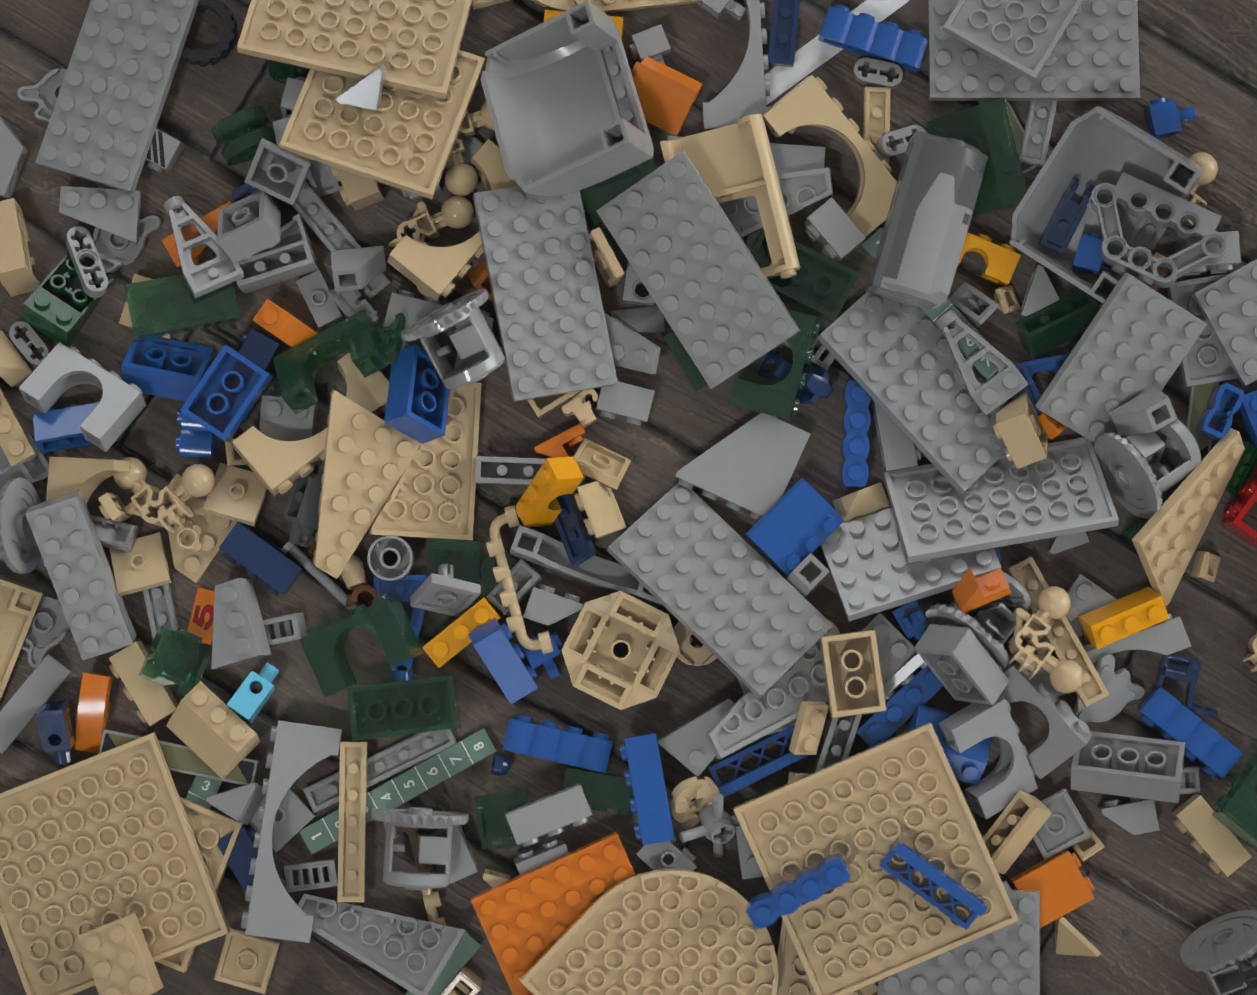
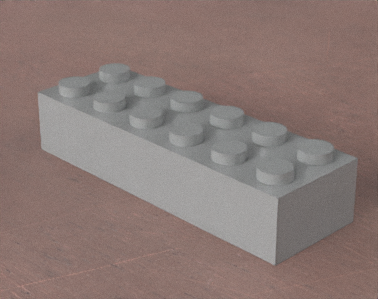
M81 490L30 506L25 513L82 660L133 644L136 638L134 627L122 596H119L117 593L114 575Z

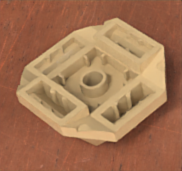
M622 591L585 602L562 648V654L572 685L619 710L657 698L680 652L669 615ZM623 642L628 646L629 652L625 657L620 658L614 654L613 647L616 643Z

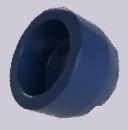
M495 754L492 761L491 774L497 776L506 775L511 769L510 760L504 755Z

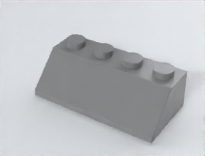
M1090 731L1092 736L1088 743L1073 756L1071 790L1179 803L1185 742Z

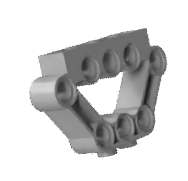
M1122 172L1116 186L1109 183H1100L1092 191L1091 207L1097 213L1103 242L1101 257L1105 263L1112 266L1114 272L1120 275L1127 272L1149 287L1154 285L1159 288H1168L1174 284L1177 278L1207 263H1217L1225 255L1227 240L1224 235L1216 231L1222 216L1124 172ZM1101 194H1107L1111 197L1112 201L1108 204H1101L1097 197ZM1135 198H1142L1146 205L1142 208H1136L1132 205L1131 201ZM1116 204L1125 207L1128 214L1132 217L1139 218L1145 216L1150 218L1152 224L1157 228L1170 227L1175 230L1177 236L1181 239L1188 240L1194 238L1199 242L1168 258L1160 259L1153 257L1146 247H1130L1123 238ZM1166 209L1169 211L1170 217L1161 219L1156 215V211ZM1183 220H1191L1195 227L1192 230H1185L1180 223ZM1211 242L1216 243L1220 247V251L1210 253L1205 245ZM1111 245H1118L1121 247L1122 253L1111 255L1107 249ZM1136 256H1142L1146 259L1147 263L1139 267L1133 264L1132 259ZM1160 267H1167L1170 269L1171 275L1167 278L1160 277L1157 274V270Z

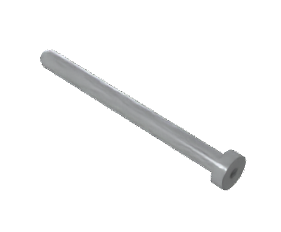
M288 541L281 551L285 555L287 553L292 555L346 607L348 595L326 573L314 566L313 561L296 544ZM357 603L346 607L372 633L376 634L380 630L379 624Z

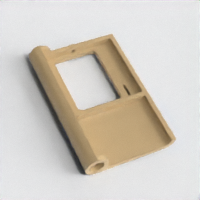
M762 114L748 115L738 119L737 123L671 141L660 142L665 163L680 152H686L719 204L750 196L755 197L771 257V265L761 268L767 279L779 275L781 279L797 275L796 271L801 267Z

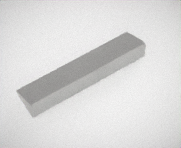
M48 654L0 711V753L3 754L36 715V712L71 673L68 668L52 655Z

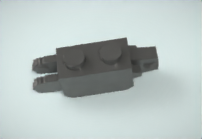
M322 460L313 466L314 470L304 478L300 476L293 482L284 511L285 519L292 522L289 542L303 547L308 546L314 530L318 529L319 499L322 490L321 479L324 470V462Z

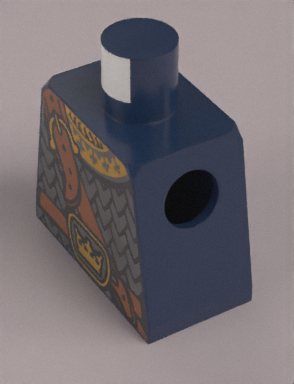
M73 699L46 702L36 712L43 751L46 753L53 752L55 764L71 762L69 749L74 746L76 736Z

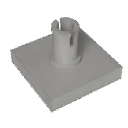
M441 564L437 567L438 574L432 573L410 597V606L459 617L481 594V585L455 579L454 566L450 564L448 570V564Z

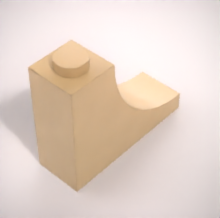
M50 456L46 501L81 490L87 505L93 491L104 480L117 473L130 472V462L112 459Z

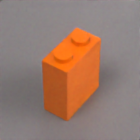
M646 56L641 63L637 61L631 71L645 121L677 136L682 130L703 84Z
M1065 849L1009 879L1015 890H1039L1040 928L1095 899L1091 891L1095 890L1088 876L1083 877L1078 868L1082 867L1074 852L1070 854Z

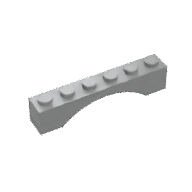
M519 525L510 549V555L612 592L622 591L648 605L659 608L661 603L621 564L593 556L579 566H571L562 542Z
M1168 613L1169 619L1100 649H1096L1090 643L1083 645V648L1093 664L1099 660V656L1104 652L1113 654L1124 650H1147L1160 655H1170L1191 647V643L1181 617H1172L1171 613ZM1041 667L1037 674L1042 680L1047 681L1052 686L1050 673ZM1052 686L1053 692L1057 696L1066 694L1055 690V688Z

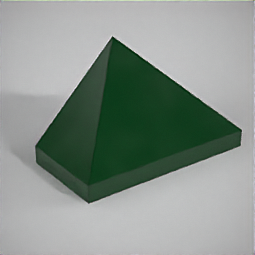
M1247 441L1243 442L1245 450L1225 487V491L1236 498H1239L1238 492L1247 482L1257 461V448Z

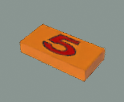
M198 587L185 639L212 645L215 591Z

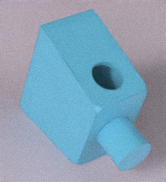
M266 662L258 674L251 671L227 703V706L235 714L252 724L274 692L275 687L271 683L279 673V670ZM255 685L262 686V690L258 694L251 692Z

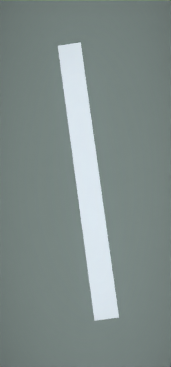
M866 0L850 13L854 15L866 13L872 15L875 18L874 21L880 23L910 0ZM818 35L795 52L793 67L775 66L764 74V80H769L770 96H766V105L835 56L843 48L819 41Z

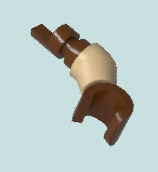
M315 540L308 550L312 555H314L316 549ZM352 554L340 574L347 588L352 590L346 599V607L353 606L357 602V597H361L366 601L367 607L365 611L370 615L379 606V594L373 587L365 585L367 581L363 562L355 554Z

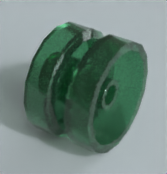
M262 106L249 107L238 111L212 127L211 132L216 143L225 145L221 153L228 166L242 164L254 159L262 138L277 144L274 129L272 127H265L269 118Z

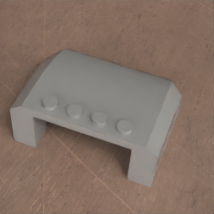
M588 0L485 52L487 62L485 71H482L481 83L506 174L525 193L539 196L571 194L607 180L653 158V144L620 33L612 18Z
M1097 106L1070 123L1012 216L1010 244L1104 304L1123 275L1103 265L1100 266L1097 276L1072 269L1082 234L1096 233L1101 235L1097 213L1091 207V197L1086 205L1087 210L1063 255L1039 244L1072 178L1079 179V186L1071 198L1077 202L1080 201L1082 193L1088 184L1094 186V188L1100 183H1109L1116 186L1122 172L1186 200L1204 173L1205 168L1127 120ZM1101 194L1097 197L1101 204H1108L1112 201L1111 197L1107 194ZM1135 198L1131 201L1132 205L1136 208H1142L1146 205L1142 198ZM1116 204L1123 238L1126 240L1127 245L1133 248L1146 247L1152 252L1167 228L1155 227L1151 219L1145 216L1139 218L1132 217L1128 214L1125 207ZM1166 209L1156 211V215L1161 219L1170 217V213ZM1111 245L1107 249L1113 255L1122 253V249L1118 245ZM1136 256L1132 259L1134 265L1141 267L1146 262V259L1142 256Z

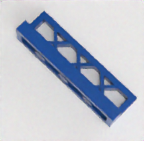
M795 725L708 767L723 798L808 756L794 755L790 751L784 753L785 747H790L787 741L790 733L794 731ZM785 736L784 742H781V741H778V740H777V739H779V738ZM771 742L782 745L779 756L775 758L763 755L766 745ZM762 747L760 754L753 752ZM747 754L759 757L756 767L751 770L740 767L743 756ZM762 758L769 760L760 765ZM738 759L737 765L730 764ZM725 765L734 768L735 771L732 779L722 784L715 770ZM738 770L745 772L737 776Z
M897 839L879 863L882 869L965 930L970 927L978 915L981 917L987 910L985 902L899 839ZM896 854L906 861L907 869L895 870L888 865V862ZM911 872H921L928 878L929 885L916 886L912 883ZM908 873V879L901 874ZM941 887L950 894L951 901L938 902L935 900L933 888ZM929 889L930 895H928L923 890ZM956 904H964L972 910L965 921L956 915ZM951 905L952 911L947 909L945 906Z

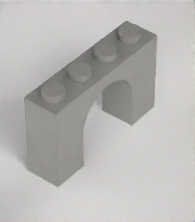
M399 290V294L392 292L376 354L392 359L394 352L407 348L409 341L403 340L400 333L418 319L443 306L440 305V300L435 301L432 297H425L424 300L414 298V293ZM480 310L493 333L495 319L490 317L491 313ZM467 317L466 319L455 324L456 328H458L470 322V320ZM484 349L464 359H461L458 354L454 368L463 362L466 365L470 363L473 365L484 358L487 352Z
M59 342L21 384L19 390L27 403L46 413L58 398L73 386L91 384L102 389L103 394L100 403L80 425V429L86 440L106 452L146 406L142 396L143 392L137 385L125 383L116 372L104 370L95 359H86L75 347H67Z
M1014 660L1002 671L1009 682L999 697L1005 698L1008 703L1016 701L1031 703L1042 710L1047 717L1049 734L1032 746L1026 756L1030 768L1035 771V774L1041 780L1088 743L1092 733L1088 725L1073 714L1069 704L1061 700L1053 692L1052 686L1047 681L1042 680L1037 673L1029 679L1030 671L1025 668L1019 672L1018 667L1020 663Z
M999 697L994 705L972 703L939 723L947 746L959 753L988 737H997L999 740L1001 753L995 769L989 775L979 780L977 785L973 784L964 789L973 812L984 819H988L1006 808L1018 791L1029 794L1038 788L1034 779L1036 777L1035 771L1030 768L1026 757L1028 755L1027 749L1020 742L1018 736L1019 728L1009 713L1011 707L1003 697Z

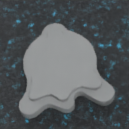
M57 68L51 70L37 84L22 86L18 89L17 95L21 101L39 104L34 113L38 120L49 123L67 69Z
M156 215L140 219L138 244L95 227L93 242L105 272L113 273L118 268L135 262L142 255L149 235L162 226L161 219Z
M41 597L21 649L27 652L28 663L33 668H37L48 651L59 645L69 633L70 627L57 598Z
M1104 652L1099 656L1096 671L1110 696L1086 709L1077 696V702L1075 701L1072 710L1073 714L1085 723L1108 721L1119 714L1127 703L1140 699L1144 695V688L1137 683H1131L1130 673L1125 668L1114 672L1115 658L1108 652Z

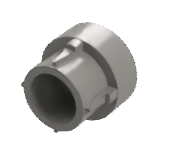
M383 536L371 545L367 561L370 570L375 576L382 580L395 581L405 577L410 572L414 563V554L411 546L404 539L397 536ZM390 550L396 552L398 556L397 563L393 566H388L384 562V555Z

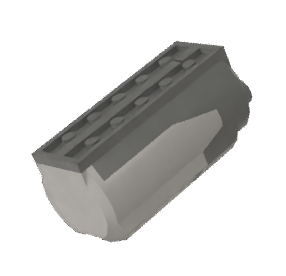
M918 130L914 133L908 142L866 287L867 292L925 309H934L946 302L988 160L987 155L957 139L934 136Z

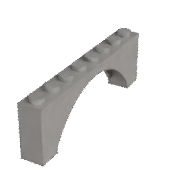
M743 0L749 23L748 48L744 60L731 82L713 100L702 104L703 132L735 124L738 119L748 115L763 114L771 107L766 106V96H770L769 80H764V70H768V54H763L762 44H767L766 28L761 29V18H765L764 2L760 3L759 0Z
M278 720L277 726H272L270 741L275 742L273 753L268 752L266 768H271L269 779L264 778L262 794L267 795L265 805H260L257 821H262L261 832H255L253 848H258L257 859L251 858L249 874L254 875L253 886L247 885L245 901L250 902L249 913L243 912L241 928L246 929L245 935L310 943L314 916L307 915L293 901L279 878L272 854V828L279 805L294 782L318 762L329 756H338L342 729Z

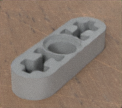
M72 227L67 232L66 246L83 290L90 297H102L107 292L108 278L91 234L84 227ZM75 236H78L80 240H83V249L80 250V245L78 241L74 240ZM83 257H89L95 264L91 267H85L79 260ZM92 274H94V279L96 283L100 284V288H96L95 285H91Z

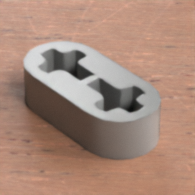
M862 58L856 62L853 68L854 78L858 82L872 86L891 87L893 89L900 84L903 78L902 69L897 64L881 60ZM866 64L868 65V70L875 71L876 74L868 73L866 77H863L862 72L858 68H862ZM889 70H893L894 75L898 76V79L894 78L892 82H888V78L879 75V73L887 74Z
M911 125L888 132L878 139L877 149L885 157L906 153L908 142H906L905 137L914 135L917 130L924 133L926 131L919 125ZM898 140L899 142L898 145L892 148L886 147L888 141Z
M18 321L10 327L9 336L12 342L31 364L38 366L51 352L50 347L32 325ZM19 328L28 329L25 334L29 338V342H26L23 338L17 339ZM34 345L40 350L44 349L42 352L44 358L42 360L33 358L35 352L31 346Z

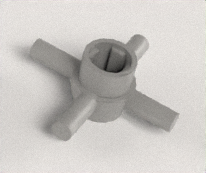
M717 793L713 795V804L704 807L699 813L698 819L702 826L680 832L679 836L682 843L706 836L713 842V856L720 858L723 856V844L733 838L736 831L734 826L740 825L736 815L730 816V814L723 810V795Z

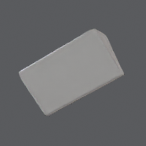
M522 558L510 570L519 604L533 590V587L543 579ZM501 581L486 598L504 615L508 616L510 615L509 607L503 608L499 594L504 592Z

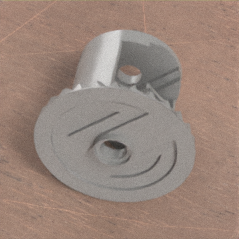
M486 289L471 292L437 308L406 327L400 333L405 341L420 339L446 389L454 390L477 382L498 368L505 360L503 352L479 309V306L488 299L489 295ZM468 317L470 322L458 327L449 337L461 359L484 349L487 355L473 365L472 363L466 365L463 362L452 369L445 357L446 354L451 352L450 347L446 345L441 348L434 335Z
M1178 419L1155 432L1132 434L1125 438H1121L1120 435H1115L1114 433H1105L1098 437L1094 443V450L1107 487L1128 511L1144 519H1150L1160 509L1163 492L1188 477L1196 466L1201 463V453L1195 438ZM1164 452L1167 459L1175 466V470L1169 472L1163 466L1158 471L1163 477L1156 481V475L1153 474L1152 467L1148 463L1152 456L1155 458V463H1158Z
M13 478L7 481L5 486L1 488L0 560L5 561L6 566L18 574L32 572L41 558L40 550L25 514L30 506L39 504L41 501L34 486L24 478Z
M1005 572L1003 574L1011 594L983 605L974 618L960 611L955 598L949 606L945 604L931 605L925 613L929 624H946L954 627L965 626L973 630L976 634L975 637L982 646L988 649L989 655L1003 670L1008 665L1009 660L1003 645L1013 633L1014 627H1016L1014 611L1017 608H1023L1028 612L1032 607V600L1026 589Z
M420 807L372 810L374 820L386 821L383 882L386 885L404 887L407 890H428V888H444L450 884L453 825L466 824L468 822V814L437 811L432 808ZM394 826L444 828V835L418 834L417 840L420 848L419 853L416 855V861L419 864H442V871L430 870V873L402 872L398 868L391 869L392 852H405V844H393Z
M1257 910L1236 911L1213 919L1196 929L1184 941L1180 949V957L1184 965L1191 970L1205 972L1215 995H1257V968L1243 971L1239 963L1244 958H1251L1257 952ZM1257 957L1251 959L1254 967L1257 966Z

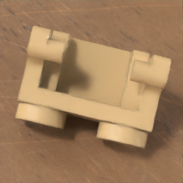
M593 389L583 390L575 395L572 401L562 407L564 415L566 417L575 415L583 428L597 420L592 412L590 402L585 401L586 397L592 396L593 402H598L597 392Z

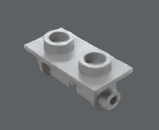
M334 288L328 292L329 296L360 334L378 323V312L370 306L366 299L362 301L359 299L361 293L358 290L335 292Z

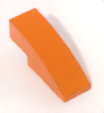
M91 672L83 673L77 712L75 750L99 754L103 730L107 728L111 706L109 699L113 676Z

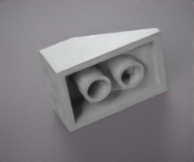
M262 395L260 432L280 441H298L316 435L319 402L313 399Z

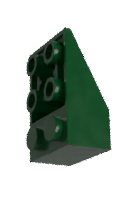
M68 252L23 303L22 320L57 343L61 342L67 346L82 329L102 297L93 298L84 292ZM83 258L79 260L85 267L93 266V264ZM92 274L91 285H95L96 288H100V284L96 283L94 279V274ZM106 274L108 278V290V288L114 281V278Z

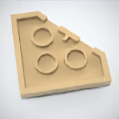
M176 474L168 487L173 489L179 487L182 484V476ZM208 494L203 497L191 496L185 501L194 516L190 517L185 514L184 526L193 527L197 525L202 529V533L199 535V542L202 545L200 550L184 549L183 551H178L175 548L177 534L176 532L171 533L168 531L174 568L195 583L200 581L221 551L219 546L237 523V521L203 512ZM174 523L175 529L177 528V526H179V524ZM187 536V537H186V540H187V541H189V540L191 539L190 536Z

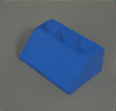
M137 332L122 363V380L129 385L130 383L137 385L145 394L186 402L210 367L214 348Z
M801 478L746 535L775 566L789 576L844 520L821 495Z
M918 704L906 732L931 722L956 780L977 785L987 765L991 737L959 753L947 746L939 726L941 721L953 714Z

